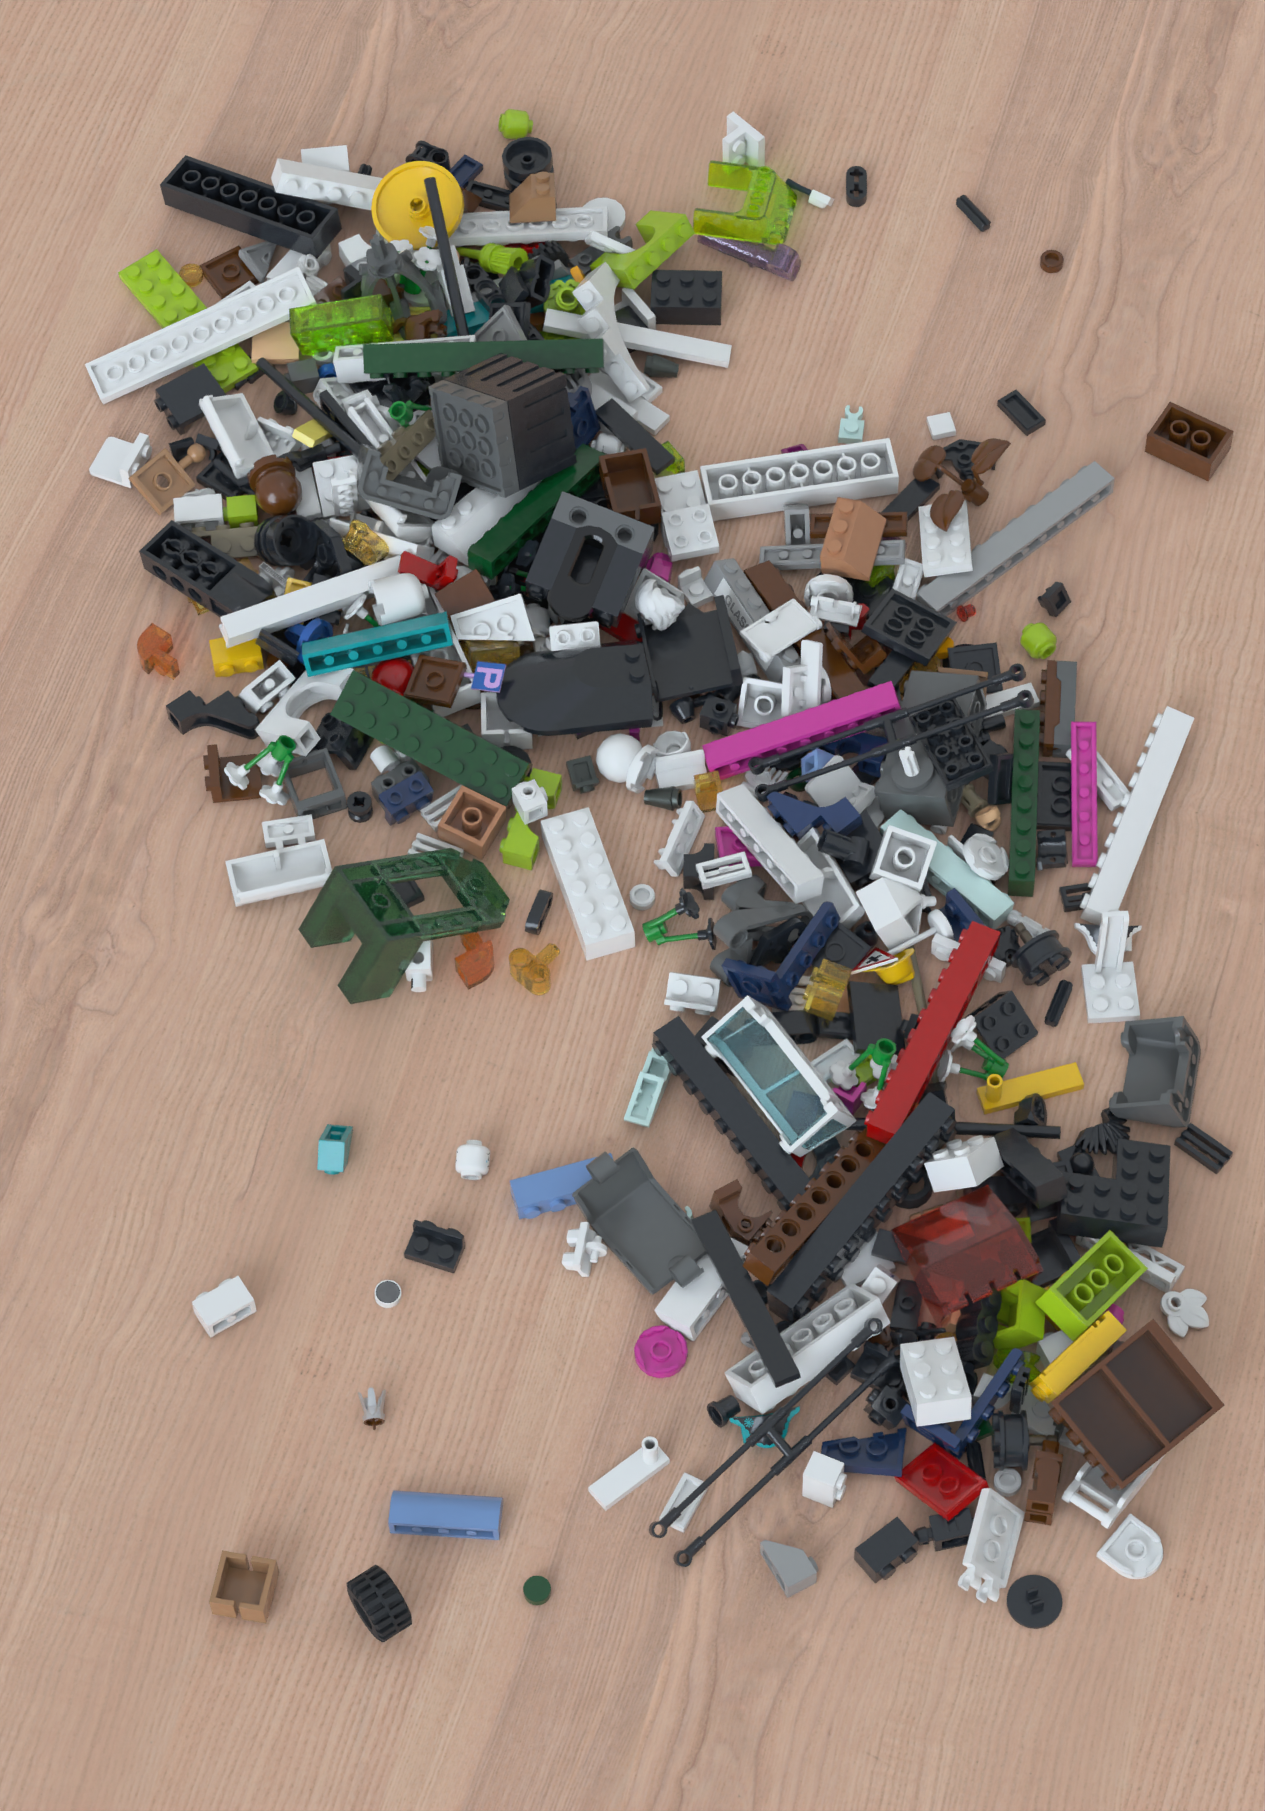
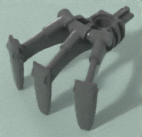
M373 235L374 239L370 240L372 248L366 252L367 263L359 264V275H362L361 305L351 306L352 315L356 319V325L364 343H376L370 302L374 287L379 279L385 278L388 288L391 289L394 301L389 302L394 322L396 319L411 315L406 297L399 298L394 274L404 275L417 284L425 292L424 295L428 300L430 309H439L443 312L440 323L445 324L447 312L443 287L439 280L430 284L422 276L418 267L411 261L413 257L407 249L399 254L392 243L385 244L383 236ZM402 326L399 329V333L405 340V327Z

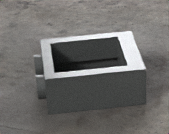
M327 748L313 750L307 756L293 758L283 782L297 816L312 814L313 820L347 809L345 793ZM285 761L279 763L280 771ZM325 768L333 790L299 801L291 778Z

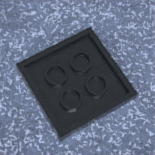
M892 588L866 621L861 632L871 639L890 647L892 650L913 659L915 662L927 666L953 632L957 622Z

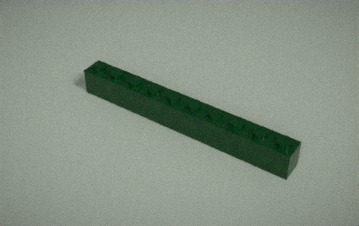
M604 339L363 344L364 374H370V379L384 378V374H394V378H408V373H417L418 377H432V373L441 372V377H450L456 374V372H461L499 353L507 354V357L513 356L522 359L524 363L528 361L537 364L539 368L561 369V373L575 374V369H585V373H599L600 368H605Z

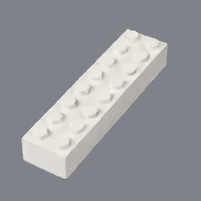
M890 438L700 466V482L706 504L709 503L713 521L784 511L783 505L808 504V507L836 503L838 497L857 500L898 493L899 475Z

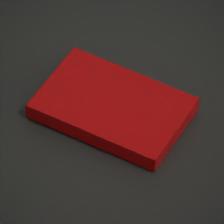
M935 1442L902 1469V1477L894 1476L897 1483L947 1521L951 1520L980 1496L982 1489L989 1488L986 1480Z

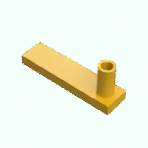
M1074 1062L1005 1081L1002 1080L1000 1075L991 1074L987 1078L986 1086L978 1087L976 1094L983 1113L986 1115L1019 1106V1103L1027 1095L1038 1093L1043 1099L1082 1090L1084 1089V1082L1078 1066Z

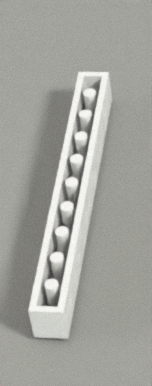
M1169 706L1165 708L1163 714H1157L1152 725L1156 730L1154 734L1149 733L1144 745L1148 747L1146 753H1141L1136 765L1140 767L1139 772L1133 773L1128 786L1132 787L1131 792L1125 793L1120 806L1124 807L1123 812L1117 813L1112 826L1116 827L1115 832L1109 833L1104 846L1108 847L1106 854L1102 852L1096 866L1100 868L1098 874L1093 873L1088 887L1092 888L1090 894L1085 893L1079 906L1083 908L1080 916L1081 919L1095 925H1100L1102 912L1119 909L1194 717Z

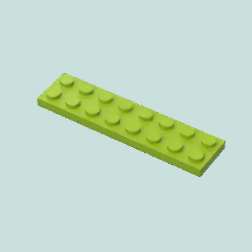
M157 249L118 272L119 278L162 329L207 309ZM238 343L193 363L195 368L204 363L225 393L235 388L236 383L259 371L256 364L252 363L250 357Z

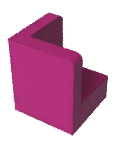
M861 1082L858 1088L854 1086L847 1091L842 1089L841 1086L839 1088L834 1087L832 1090L854 1116L863 1103L860 1096L863 1092H866L867 1084Z

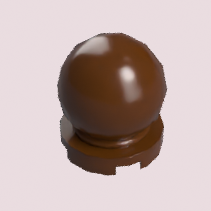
M276 454L257 460L253 464L254 469L247 473L248 482L255 492L257 504L269 515H289L297 509L302 500L301 483L296 477L293 462L286 456L285 459L277 458Z

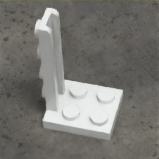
M354 455L313 463L323 519L340 515L350 516L353 512L356 513L364 510L371 511L370 505L357 491L355 474H350V478H348L349 470L354 469L358 462V458Z
M1113 909L1108 912H1102L1095 964H1084L1081 967L1088 1024L1140 1020L1133 962H1123L1129 926L1128 911Z

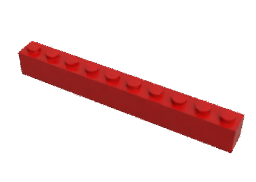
M972 921L968 930L964 928L958 941L960 945L958 949L953 948L948 960L950 963L948 969H942L938 979L940 983L938 988L931 990L928 998L929 1005L927 1009L922 1008L918 1016V1027L911 1029L907 1038V1043L909 1044L906 1050L903 1048L900 1050L896 1060L898 1065L895 1070L891 1069L887 1076V1087L885 1090L881 1089L875 1100V1104H877L875 1110H870L866 1116L864 1125H867V1137L887 1144L916 1109L952 1038L951 1032L962 1019L999 946L1000 931Z

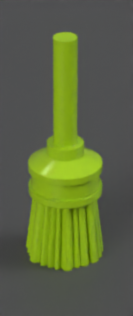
M488 243L481 250L455 247L459 256L479 260L480 266L485 272L494 274L501 273L505 275L511 266L519 271L521 265L528 260L524 249L508 248L495 243Z

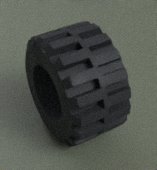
M378 1565L372 1566L346 1583L347 1592L354 1608L371 1634L379 1641L385 1642L412 1625V1616L402 1594L386 1571Z

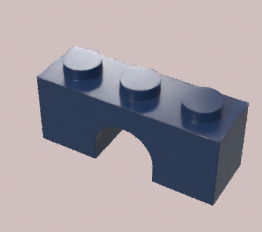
M861 732L817 748L839 756L847 753L861 755L871 751L872 748L886 744L887 739L882 736L878 737ZM887 754L858 762L859 771L880 778L881 763L886 760Z

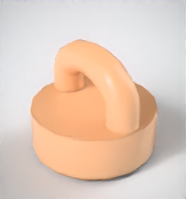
M997 805L986 806L974 816L978 824L989 831L996 830L1001 823V813ZM993 820H995L992 825L988 826L987 823H990Z

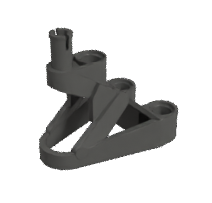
M752 875L750 878L736 881L737 883L729 886L721 897L722 902L732 912L724 915L716 922L713 932L729 948L713 958L710 970L728 987H732L721 965L726 958L736 961L742 960L749 964L756 948L752 950L753 940L760 941L764 933L775 928L766 925L801 916L800 919L808 926L813 918V914L802 904L764 900L767 884L758 875ZM798 929L792 930L788 941L793 946L799 939ZM771 960L766 961L761 966L764 967L769 962H771Z

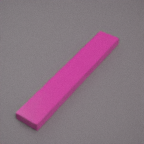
M1071 722L1072 867H1097L1096 722Z

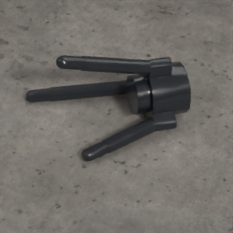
M898 1329L895 1332L891 1331L890 1337L892 1345L900 1347V1344L917 1342L918 1336L945 1333L946 1329H913L911 1331Z

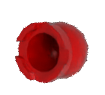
M400 657L384 660L376 665L372 671L371 679L404 695L414 666L407 659Z

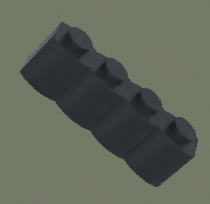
M991 1259L968 1265L964 1274L965 1290L960 1299L961 1315L956 1324V1345L961 1362H969L976 1367L975 1369L987 1367L993 1360V1340L998 1330L997 1314L1002 1304L1000 1290L1004 1286L1006 1277L1004 1265Z

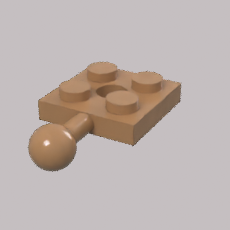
M193 444L188 448L187 455L177 462L168 450L164 448L128 479L157 514L161 515L174 504L173 498H181L196 486L184 470L193 462H202L206 457V450L200 444ZM158 476H163L167 479V487L163 488L157 484Z

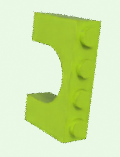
M650 210L636 223L646 244L635 251L625 254L604 252L590 265L591 270L593 271L606 262L620 280L616 287L635 289L695 234L686 214Z

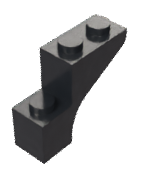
M189 690L166 705L168 719L182 735L198 727L211 726L250 740L259 737L255 730L260 724L257 716L253 712L249 713L245 709V705L240 697H234L229 690L208 704H205L200 696L196 697Z

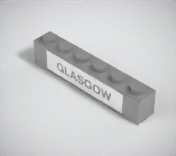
M734 558L714 561L704 582L714 597L724 595L729 620L739 634L741 630L769 614L770 611ZM740 635L769 681L782 683L783 667L801 664V658L792 645L773 656L768 662H765L759 657V652Z

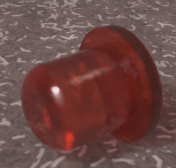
M972 604L957 607V615L962 622H966L969 617L976 614V609Z

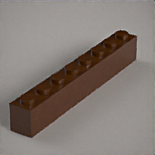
M770 560L744 570V574L770 612L791 599H795L807 611L805 603L797 598L792 586L785 582L780 570L775 568ZM821 628L792 644L800 658L802 640L823 644L822 667L830 680L831 701L868 689L858 679L855 670L846 663L843 654H840L831 644L832 641L824 634Z

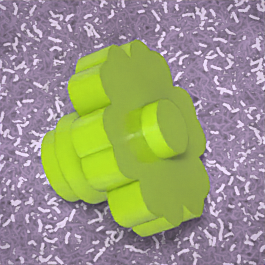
M569 279L566 283L557 280L554 284H551L549 297L543 303L544 313H546L548 308L583 315L586 310L572 293L580 283Z

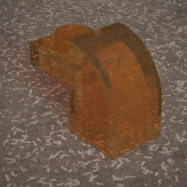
M153 623L140 635L137 642L141 667L148 675L155 668L160 675H166L174 680L180 674L177 659L169 655L173 649L171 634Z
M468 925L460 929L461 943L467 952L457 956L454 960L456 972L469 990L490 977L494 970L495 962L491 940L483 943L480 935L477 932L473 933Z

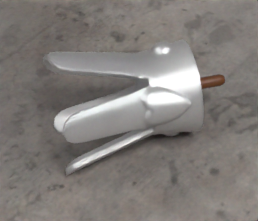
M370 1387L368 1389V1398L363 1399L360 1392H358L364 1411L363 1423L367 1426H373V1430H376V1426L385 1422L383 1408L386 1390L382 1391L376 1405L375 1392Z

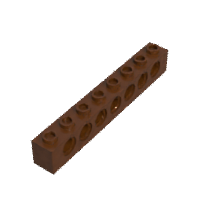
M867 1127L862 1132L857 1130L848 1142L850 1145L847 1148L842 1146L834 1156L835 1161L832 1164L827 1162L819 1173L821 1176L818 1179L813 1177L804 1189L806 1192L803 1195L798 1193L789 1205L791 1208L788 1211L783 1209L774 1221L776 1224L773 1227L767 1226L759 1237L761 1240L758 1243L752 1242L744 1253L747 1258L742 1267L768 1286L794 1258L886 1144L867 1137Z

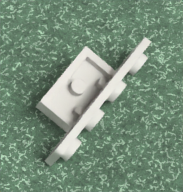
M802 640L801 664L783 667L781 716H790L820 705L822 643Z

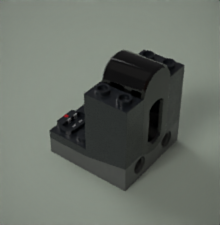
M562 491L526 578V592L534 600H547L549 617L555 625L591 622L596 619L598 624L603 627L611 628L613 626L617 628L637 578L642 570L646 568L652 554L654 527Z

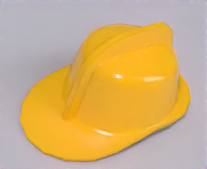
M913 948L903 950L894 955L899 961L862 972L875 971L881 980L892 985L912 980L915 977L911 955L915 950Z

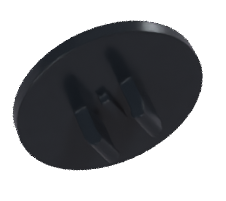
M1027 1575L1016 1580L1010 1587L1007 1594V1608L1011 1617L1020 1625L1032 1629L1044 1628L1052 1624L1059 1617L1062 1609V1595L1059 1588L1050 1579L1040 1575Z

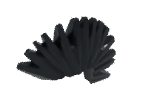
M1110 1108L1102 1110V1123L1080 1131L1074 1146L1078 1147L1082 1144V1151L1085 1152L1088 1148V1153L1090 1154L1092 1150L1094 1154H1098V1149L1103 1155H1107V1150L1114 1154L1118 1138L1126 1140L1130 1138L1127 1132H1130V1127L1123 1125L1127 1122V1119L1117 1118L1110 1111Z

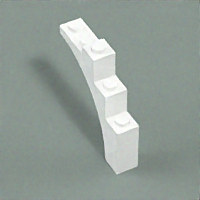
M604 262L590 272L572 293L586 310L578 322L591 339H604V370L627 400L632 402L648 391L650 386L633 362L622 339L614 310V294L620 280L609 265Z

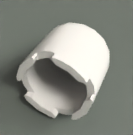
M402 573L368 581L369 595L374 594L376 604L372 605L378 625L382 626L414 619L421 616L426 606L425 599L429 598L426 584L421 585L415 575Z

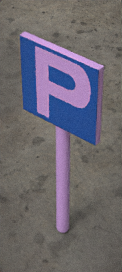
M477 661L475 673L465 672L464 677L473 678L472 690L500 693L506 664Z

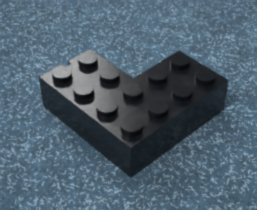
M1118 1138L1113 1156L1112 1178L1064 1172L1068 1180V1186H1066L1067 1198L1058 1201L1056 1233L1101 1239L1111 1230L1121 1242L1162 1248L1168 1228L1171 1146Z

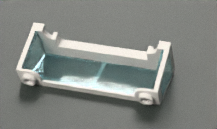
M745 997L702 1036L707 1044L705 1046L706 1051L713 1058L718 1056L723 1059L779 1131L781 1138L779 1144L789 1155L793 1153L802 1157L846 1130L857 1121L770 1010L753 998Z

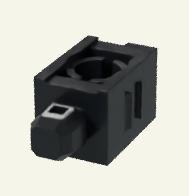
M964 1508L949 1521L939 1514L929 1516V1528L925 1526L917 1528L913 1531V1535L919 1540L918 1545H927L930 1541H933L935 1552L968 1544L974 1518L971 1517L969 1508Z

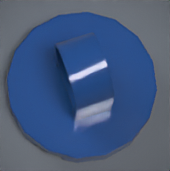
M316 618L306 627L299 623L288 627L284 635L292 644L297 646L296 651L300 653L297 660L299 663L304 664L302 643L333 637V627L329 622Z

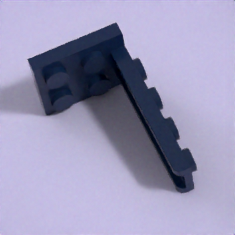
M580 386L574 394L568 392L576 449L583 443L588 445L601 429L589 389Z
M827 901L820 906L776 972L770 971L763 966L756 967L747 964L742 960L736 961L726 958L721 966L738 998L744 999L749 996L765 1006L788 1012L793 1005L789 998L790 993L798 985L799 980L807 968L811 966L813 959L825 945L826 940L841 920L834 904Z
M1017 1348L1011 1350L971 1409V1419L964 1420L955 1434L951 1432L952 1428L946 1423L917 1427L912 1408L908 1404L900 1412L905 1425L929 1441L935 1442L960 1460L966 1452L965 1447L968 1442L972 1444L980 1433L978 1428L983 1420L988 1421L991 1418L992 1413L995 1411L994 1404L998 1398L1003 1399L1011 1387L1008 1383L1012 1377L1017 1375L1021 1366L1026 1365L1024 1353Z

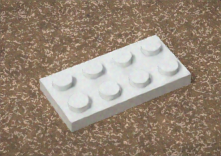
M964 500L961 509L951 521L947 532L941 530L933 523L930 517L932 504L918 507L924 578L973 571L967 501Z

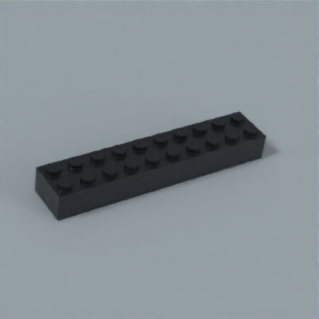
M931 1092L925 1096L766 1290L769 1310L784 1321L794 1324L811 1312V1308L816 1302L820 1303L825 1298L832 1282L836 1283L843 1275V1267L848 1262L852 1263L856 1260L860 1253V1247L865 1242L869 1243L873 1239L878 1225L881 1222L885 1223L890 1218L893 1212L892 1208L897 1202H903L908 1195V1188L913 1182L918 1183L925 1173L924 1163L933 1157L932 1153L940 1150L945 1143L954 1139L957 1131L955 1109Z

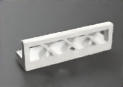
M1076 1236L1075 1243L1090 1250L1100 1239ZM1126 1243L1127 1248L1148 1268L1139 1278L1165 1293L1171 1291L1183 1273L1185 1266L1149 1246ZM1144 1253L1150 1256V1260L1139 1254ZM1168 1266L1174 1269L1175 1273H1172L1163 1267Z

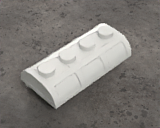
M243 393L218 397L206 395L203 399L199 400V406L237 479L247 476V473L254 469L253 464L257 460L274 454Z
M355 465L354 469L349 470L348 478H350V474H355L357 484V465ZM364 499L380 519L385 522V526L393 532L396 538L417 543L428 539L433 534L432 525L434 523L429 517Z
M353 512L350 515V521L330 518L329 525L340 536L360 546L368 554L373 555L374 551L381 552L380 558L389 559L398 555L401 557V554L407 551L430 561L435 551V547L431 546L434 543L432 536L422 542L411 543L396 538L393 532L385 526V522Z
M812 827L796 845L803 853L808 855L816 868L822 871L824 882L822 894L805 900L802 904L814 917L824 902H832L841 918L839 922L850 929L861 919L865 909L835 858L818 851L817 844L821 834L818 829Z
M324 839L225 861L236 907L335 885Z

